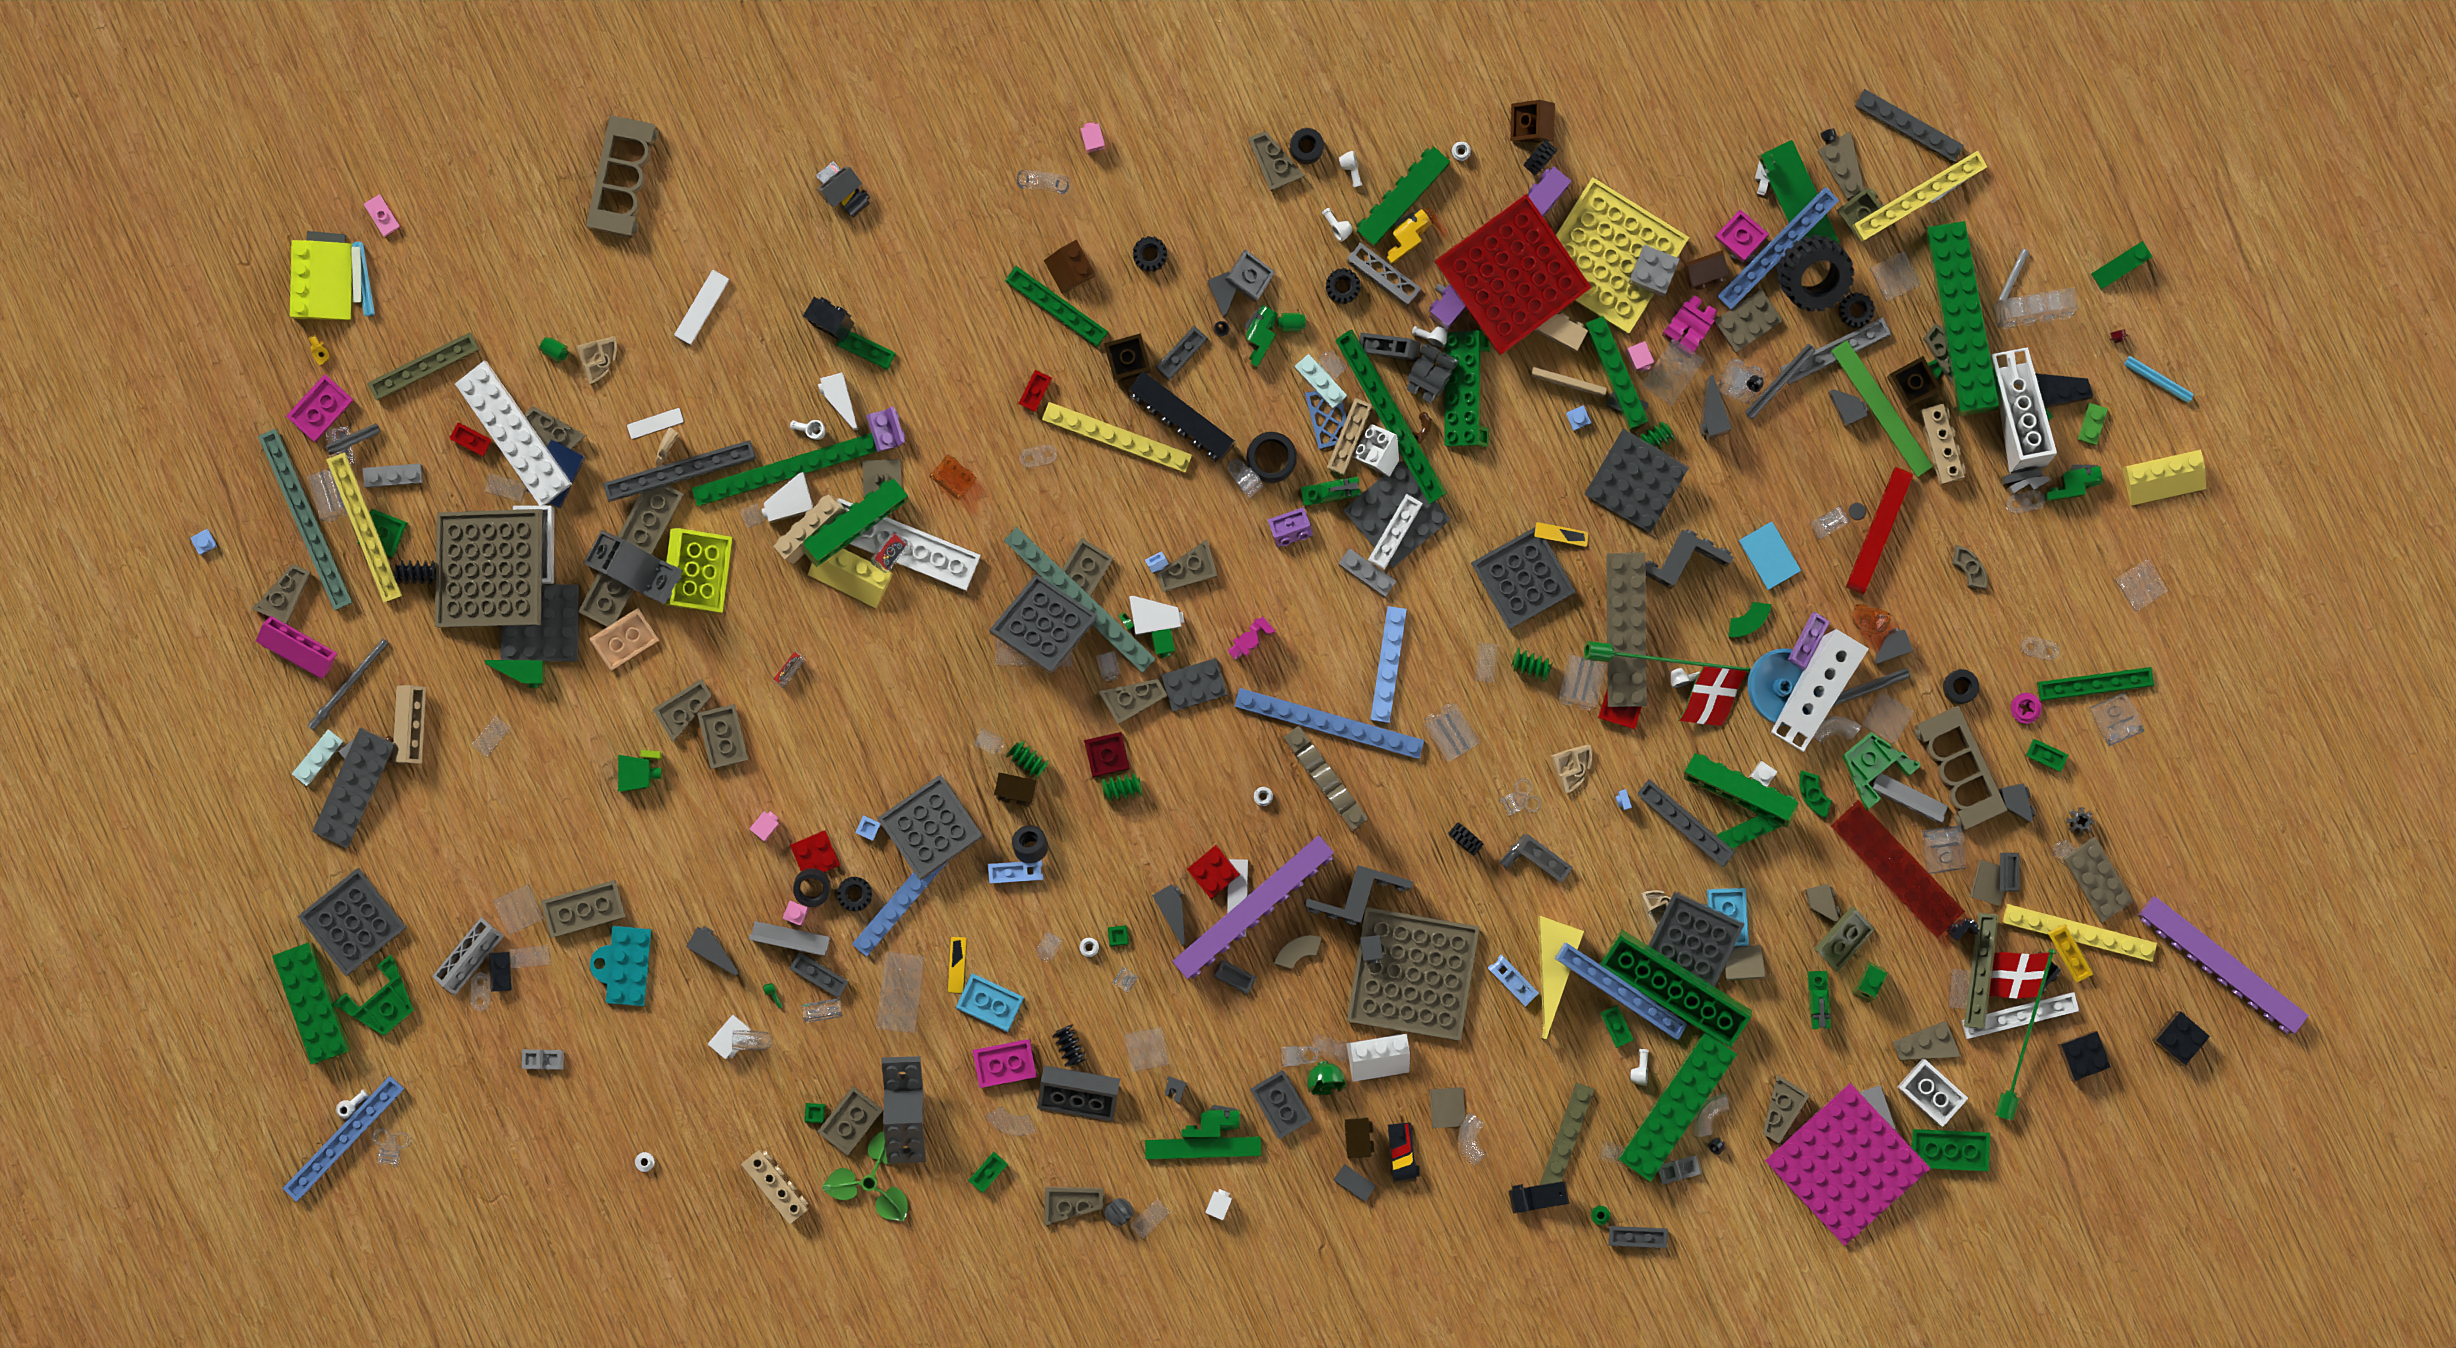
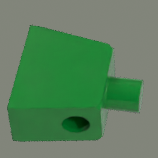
M618 755V792L650 788L651 779H662V768H651V760Z
M1868 961L1853 994L1868 1002L1874 1000L1887 976L1886 969Z

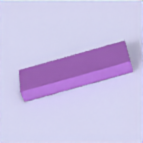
M1812 612L1787 661L1802 671L1806 670L1830 621L1818 613Z

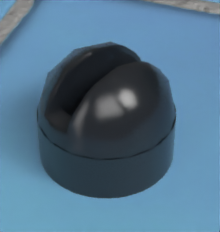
M1835 128L1820 133L1825 143H1831L1836 140Z
M1225 321L1217 322L1213 327L1215 335L1219 337L1227 335L1229 325ZM1219 325H1221V334H1219Z
M1758 375L1751 376L1747 381V387L1753 392H1759L1764 384L1763 378L1758 377Z
M1714 1138L1708 1144L1710 1151L1716 1155H1720L1725 1149V1142H1722L1721 1138Z

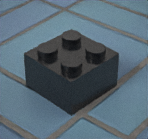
M813 297L803 314V317L812 326L841 342L845 341L855 324L850 319L851 315L839 306L835 307L823 297L820 299Z
M2176 1011L2152 1041L2181 1066H2186L2210 1036L2183 1012Z
M2092 1031L2058 1044L2071 1081H2076L2111 1068L2098 1031Z

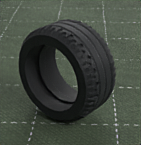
M1265 432L1255 437L1250 443L1246 455L1247 466L1252 475L1266 483H1277L1285 480L1293 472L1297 460L1296 449L1292 441L1278 432ZM1277 442L1286 449L1288 461L1281 471L1266 473L1257 466L1255 454L1263 443Z

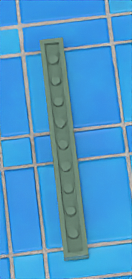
M275 428L259 435L258 438L333 609L336 611L352 604L351 597L277 429Z
M1018 527L1004 539V542L1044 580L1095 613L1098 619L1092 626L1142 673L1156 660Z

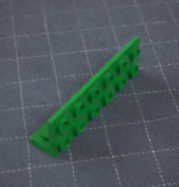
M1793 140L1758 155L1788 223L1818 195ZM1827 213L1804 236L1812 238V235L1827 236L1838 244L1840 243Z
M1480 330L1448 332L1445 353L1459 360L1445 386L1444 446L1447 447L1468 445L1489 447V428L1480 426L1481 352H1490V342Z

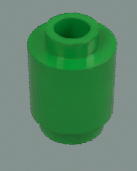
M1300 312L1281 313V317H1278V328H1281L1282 332H1297L1305 329V314H1300Z
M545 337L539 346V350L542 351L543 355L558 363L561 360L564 361L569 354L568 346L552 337Z

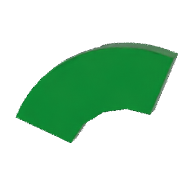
M1752 602L1750 609L1745 615L1730 618L1728 637H1743L1757 630L1767 619L1772 604Z
M1801 770L1799 789L1804 802L1815 814L1826 819L1832 800L1821 791L1819 785L1820 776Z

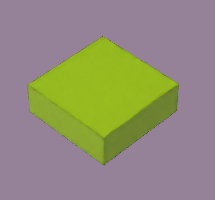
M641 750L640 757L660 760L662 759V752Z

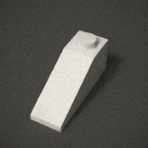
M838 373L820 378L821 383L818 384L820 394L825 395L829 403L854 431L858 430L844 374Z

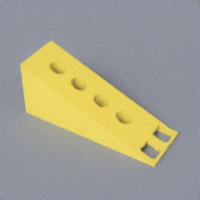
M1538 916L1543 1023L1541 1038L1547 1039L1570 973V969L1555 960V957L1564 942L1578 950L1584 931Z

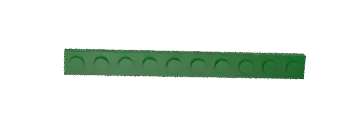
M1348 330L1335 341L1386 430L1397 435L1398 450L1428 503H1434L1447 493L1354 331Z
M870 433L693 487L692 492L696 505L699 507L794 478L802 472L807 474L878 451L873 435Z

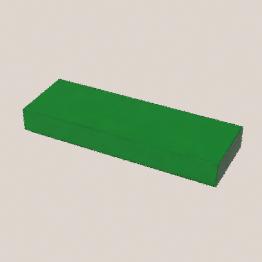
M852 331L849 332L844 342L838 340L836 344L837 347L886 370L889 369L896 355L895 352Z

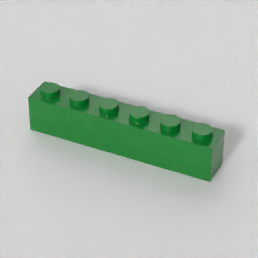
M1434 146L1431 149L1427 148L1420 157L1422 159L1418 164L1414 162L1409 167V173L1405 178L1401 176L1396 181V188L1392 192L1388 190L1382 197L1384 201L1380 205L1375 204L1369 211L1371 215L1367 219L1363 218L1356 225L1358 227L1356 233L1372 248L1377 245L1397 223V220L1409 210L1450 165L1451 161Z
M1604 316L1587 322L1585 329L1588 330L1587 334L1611 391H1613L1628 431L1646 425L1648 422L1647 416Z
M894 478L890 481H884L878 490L866 494L863 501L852 504L848 512L845 514L840 513L830 525L825 524L819 529V533L814 536H808L803 541L802 551L818 567L905 504L908 498L907 493Z
M1694 753L1684 771V780L1786 828L1789 827L1798 810L1799 802L1790 795L1785 796L1773 787L1768 788L1756 779H1749L1739 771L1728 769L1722 763H1715L1703 754L1698 755Z

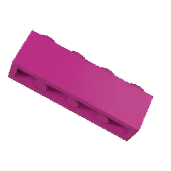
M272 616L262 624L256 642L264 648L274 651L280 657L290 660L296 666L306 669L321 679L330 672L338 654Z

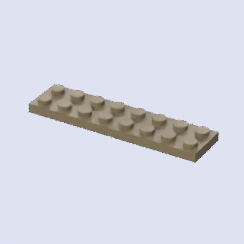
M668 485L640 493L618 537L653 555L684 494ZM599 571L578 612L608 627L618 621L634 589Z
M1645 552L1606 553L1607 643L1612 645L1615 652L1646 656ZM1614 656L1607 663L1608 707L1647 706L1646 659Z

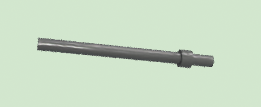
M383 638L326 705L323 708L320 707L316 712L317 715L307 725L309 728L314 730L323 719L325 720L330 715L331 709L389 642Z

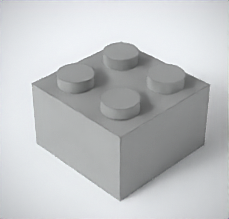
M1644 245L1628 283L1664 297L1679 258Z

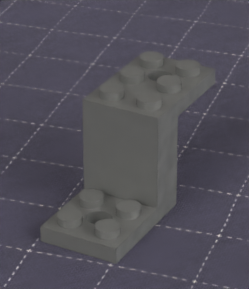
M1687 529L1679 533L1661 568L1658 569L1656 563L1648 560V562H1645V571L1647 577L1672 589L1693 550L1725 567L1731 563L1733 556L1730 555L1731 552L1723 547L1718 549L1713 546L1714 543L1706 538L1701 540L1696 537L1697 534Z
M603 530L600 531L583 563L664 605L670 599L675 584L679 582L683 571Z
M1357 865L1344 909L1307 899L1305 907L1308 908L1307 912L1319 915V912L1327 913V918L1337 920L1338 917L1344 918V923L1355 926L1356 923H1361L1373 880H1377L1376 884L1385 887L1388 884L1395 885L1394 889L1406 892L1407 889L1411 890L1413 881Z
M921 1056L883 1057V1128L887 1164L926 1162L923 1131L924 1088Z

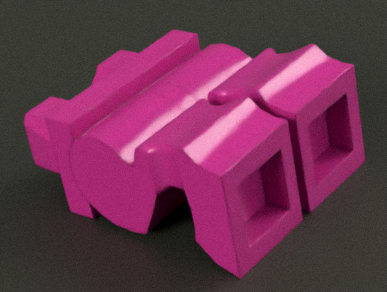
M1693 296L1688 302L1684 303L1672 319V323L1662 333L1665 338L1677 344L1683 335V331L1688 328L1687 334L1678 346L1690 355H1693L1699 345V341H1702L1713 324V319L1717 312L1711 306H1708L1704 313L1697 308L1702 303V300L1696 296Z
M1263 616L1254 620L1253 624L1249 627L1250 632L1243 633L1240 636V640L1238 637L1233 640L1235 645L1228 650V653L1235 661L1243 654L1247 657L1250 654L1249 650H1253L1259 645L1257 634L1260 630L1264 631L1266 635L1276 633Z

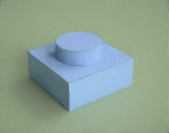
M1584 405L1566 413L1573 431L1591 424Z
M209 529L191 537L199 555L217 547Z
M1162 551L1145 560L1152 573L1163 570L1169 564Z
M1627 790L1618 791V796H1615L1618 807H1622V810L1632 808Z
M863 815L855 833L873 841L881 823Z

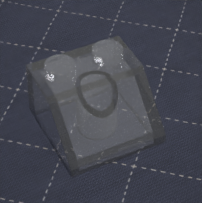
M2125 692L2090 707L2097 727L2109 747L2144 732L2141 716Z
M1961 825L1922 831L1927 874L1966 869L1965 838Z

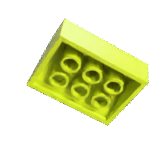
M292 240L291 318L351 320L352 244Z
M681 528L671 529L666 563L683 571L679 582L675 584L670 599L665 603L666 606L723 613L732 537Z

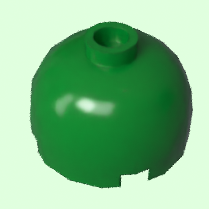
M1328 1061L1317 1063V1066L1309 1071L1307 1077L1308 1092L1310 1093L1311 1091L1312 1095L1332 1094L1331 1090L1337 1089L1338 1092L1346 1087L1344 1073L1339 1066Z

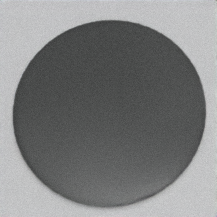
M1861 503L1852 504L1849 508L1850 516L1853 519H1861L1865 515V507Z

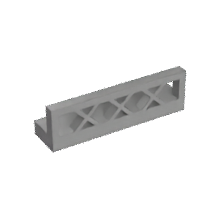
M1362 243L1347 258L1349 264L1407 307L1421 290L1418 285ZM1360 249L1368 254V261H1362L1356 256ZM1371 263H1381L1384 272L1378 273L1372 268ZM1386 274L1397 275L1399 283L1393 284L1390 282ZM1410 285L1415 291L1409 296L1402 291V286Z
M1882 773L1876 776L1871 787L1877 794L1938 824L1943 822L1945 818L1943 816L1948 808L1947 805Z
M481 917L432 977L443 988L456 995L504 935ZM485 925L486 928L479 934V930ZM472 941V945L466 949L467 944ZM457 956H460L458 962L454 964V960ZM447 971V975L442 980L440 977Z
M754 921L749 940L826 956L830 937Z

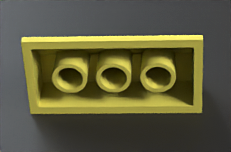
M2201 450L2134 464L2122 469L2131 506L2206 489L2205 465Z
M841 549L818 567L812 563L808 575L877 608L893 573L845 549Z

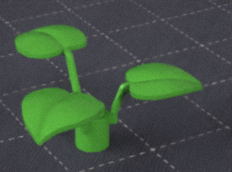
M883 1131L877 1134L868 1146L869 1157L878 1159L871 1174H867L862 1181H855V1174L851 1170L839 1168L831 1173L822 1185V1189L828 1195L839 1200H849L855 1197L857 1194L856 1185L862 1186L866 1191L875 1190L882 1194L875 1203L878 1214L889 1220L904 1221L908 1211V1204L902 1190L890 1187L885 1193L877 1187L878 1179L875 1173L881 1161L887 1164Z

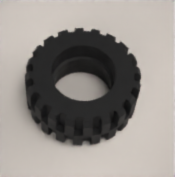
M1812 235V238L1806 236L1802 238V241L1792 243L1794 246L1785 250L1786 255L1781 257L1779 261L1781 266H1778L1777 273L1780 275L1778 276V283L1781 285L1782 291L1798 308L1802 310L1806 308L1810 312H1814L1815 309L1818 312L1824 311L1826 307L1830 309L1834 307L1836 302L1840 303L1843 300L1844 294L1847 295L1850 289L1848 287L1852 286L1854 281L1851 276L1855 274L1852 267L1853 262L1845 250L1835 240H1831L1827 236ZM1817 261H1830L1828 275L1822 282L1814 286L1802 285V276L1808 266Z

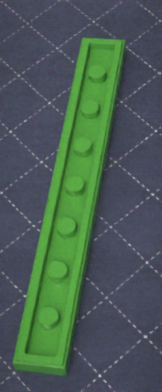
M1846 340L1830 351L1914 475L1919 477L1932 468L1933 465L1849 342Z

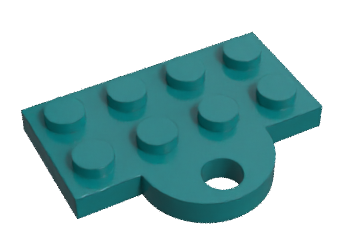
M612 926L611 945L602 946L593 953L590 959V970L598 981L607 983L606 1003L645 1006L652 929ZM598 958H602L605 961V966L602 969L595 967V961Z

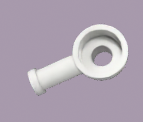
M1354 150L1349 151L1339 157L1341 168L1350 170L1353 187L1361 186L1362 182L1359 177Z
M1330 208L1322 212V215L1330 223L1335 237L1340 242L1351 234L1353 229L1348 221L1338 222L1331 213Z
M1414 326L1412 330V335L1427 339L1437 347L1443 348L1447 343L1448 331L1442 327H1436L1431 333L1417 326Z
M793 420L790 424L791 430L804 431L808 437L814 440L822 439L826 434L825 426L819 420H812L808 424Z
M1682 668L1671 671L1672 688L1683 687L1690 682L1696 681L1700 672L1687 675Z
M1639 1049L1640 1065L1638 1068L1631 1070V1082L1647 1086L1649 1050Z
M362 1089L351 1101H341L336 1107L337 1115L341 1119H349L356 1112V1106L369 1097L368 1093ZM342 1107H346V1108H347V1113H346V1114H343V1113H342V1111H341Z

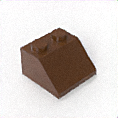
M1534 100L1511 104L1510 141L1541 143L1545 140L1548 142L1554 141L1555 103Z
M1077 239L1058 249L1044 260L1061 294L1095 277V272Z
M1723 250L1686 262L1683 267L1690 289L1696 288V291L1706 288V284L1714 282V285L1725 281L1724 278L1728 276Z

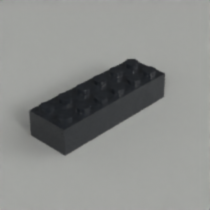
M1144 371L1129 388L1131 399L1138 405L1144 404L1146 406L1145 410L1154 417L1156 414L1161 417V422L1167 427L1173 426L1181 438H1189L1192 443L1191 445L1199 451L1201 449L1206 451V456L1213 462L1218 460L1221 463L1235 445L1234 439Z

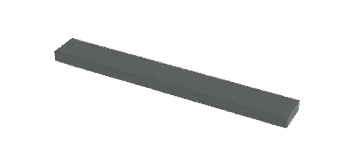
M749 440L603 483V487L609 503L756 460Z

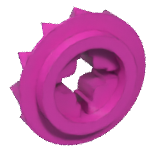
M2031 693L2017 695L2013 699L2010 708L2013 717L2018 722L2026 724L2037 720L2042 709L2039 699ZM2030 701L2028 708L2033 712L2027 711L2023 714V709L2019 705H2025Z

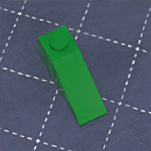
M2141 241L2091 273L2100 290L2149 261L2153 256L2145 243Z
M485 660V664L528 685V688H539V685H544V661Z

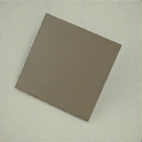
M901 459L862 461L864 497L869 492L878 490L884 481H890L893 478L902 487Z
M1979 860L1970 897L2001 906L2004 891H2000V866Z
M1761 945L1734 947L1725 964L1726 980L1765 978Z
M1463 1087L1430 1090L1432 1128L1466 1126Z

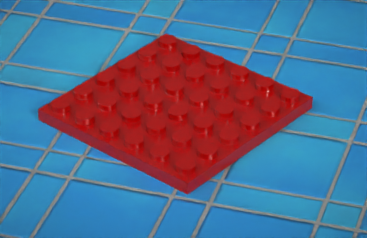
M1527 194L1518 198L1433 261L1499 355L1510 349L1592 288Z

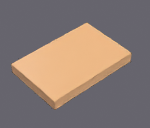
M639 608L589 638L610 671L659 641V638Z

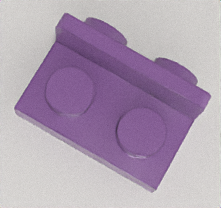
M894 407L866 416L878 452L896 448L905 443V434L900 427L899 415Z
M1304 507L1268 519L1277 547L1287 546L1292 542L1305 540L1313 535Z

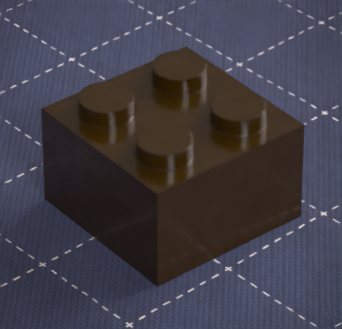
M1141 333L1104 343L1114 383L1138 377L1143 371L1146 374L1151 373Z
M1924 356L1887 376L1905 410L1942 390Z
M999 772L994 796L998 797L997 800L1009 803L1010 800L1017 801L1016 804L1019 806L1028 807L1029 804L1033 805L1038 782L1037 780Z
M1368 1117L1344 1119L1347 1158L1371 1157V1153L1374 1152V1141L1370 1140L1369 1134L1373 1133L1372 1121H1369Z

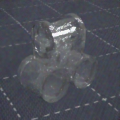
M1234 459L1228 464L1229 473L1243 493L1251 499L1264 488V485L1257 474L1241 460Z
M1838 506L1809 524L1818 540L1849 524L1850 521L1842 507Z
M1521 778L1514 784L1515 793L1513 792L1498 800L1507 811V817L1522 810V808L1528 813H1534L1540 809V799L1535 795L1529 796L1532 784L1528 779ZM1520 782H1525L1528 785L1526 792L1518 790ZM1529 799L1536 800L1537 807L1535 809L1527 807Z
M1311 1046L1281 1047L1282 1067L1314 1063L1318 1058V1051ZM1308 1049L1315 1053V1056L1310 1061L1307 1057H1304V1053H1307Z
M387 1128L377 1129L373 1133L374 1143L380 1146L377 1165L388 1164L397 1168L400 1160V1149H405L411 1145V1135L405 1131L397 1132L393 1135ZM382 1131L387 1135L385 1142H381L378 1139V1135ZM399 1135H404L406 1138V1143L403 1146L397 1142Z

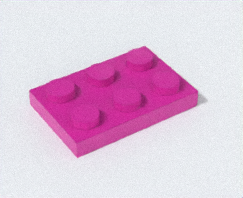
M324 374L286 417L310 439L316 442L354 400Z
M1030 1039L972 1050L979 1088L1037 1077Z

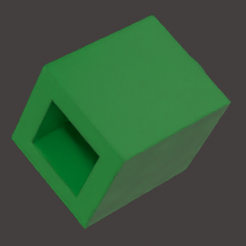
M1171 628L1152 632L1156 656L1160 655L1161 658L1171 657V653L1175 652Z

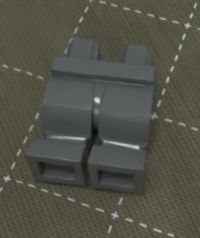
M1427 343L1422 345L1420 352L1423 355L1416 360L1407 378L1409 380L1407 390L1417 394L1420 387L1426 389L1422 398L1431 403L1437 395L1442 394L1449 377L1452 375L1451 372L1456 368L1459 360L1446 353H1442V351Z

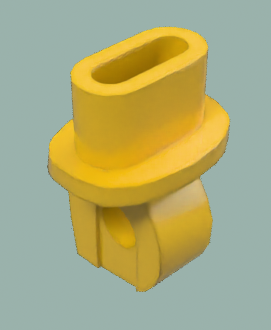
M316 335L308 338L312 345L310 349L315 361L320 366L328 360L329 352L322 346L324 344L323 341L319 342ZM319 352H323L324 356H319Z

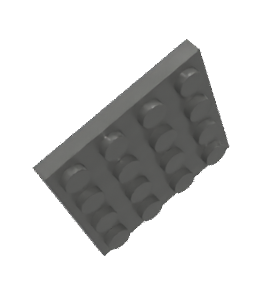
M1623 428L1586 490L1585 495L1651 533L1688 471L1689 466Z
M1402 461L1396 465L1390 477L1387 475L1381 477L1343 510L1375 548L1406 494L1423 503L1388 563L1392 569L1451 520L1436 501L1431 504L1428 503L1414 476Z
M1535 527L1471 562L1508 630L1575 593L1546 539L1534 536Z
M1036 574L989 631L990 634L1049 674H1052L1098 619V616Z
M541 584V625L501 626V660L578 662L580 585Z
M941 774L878 817V820L920 881L983 838V835Z
M360 868L354 870L298 916L345 976H348L407 928Z
M1674 891L1648 946L1715 987L1745 923Z

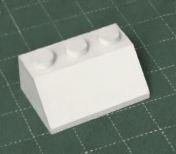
M1407 1034L1346 1043L1352 1082L1409 1073L1410 1051Z

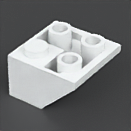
M1370 424L1352 457L1377 472L1390 477L1399 461L1397 435Z

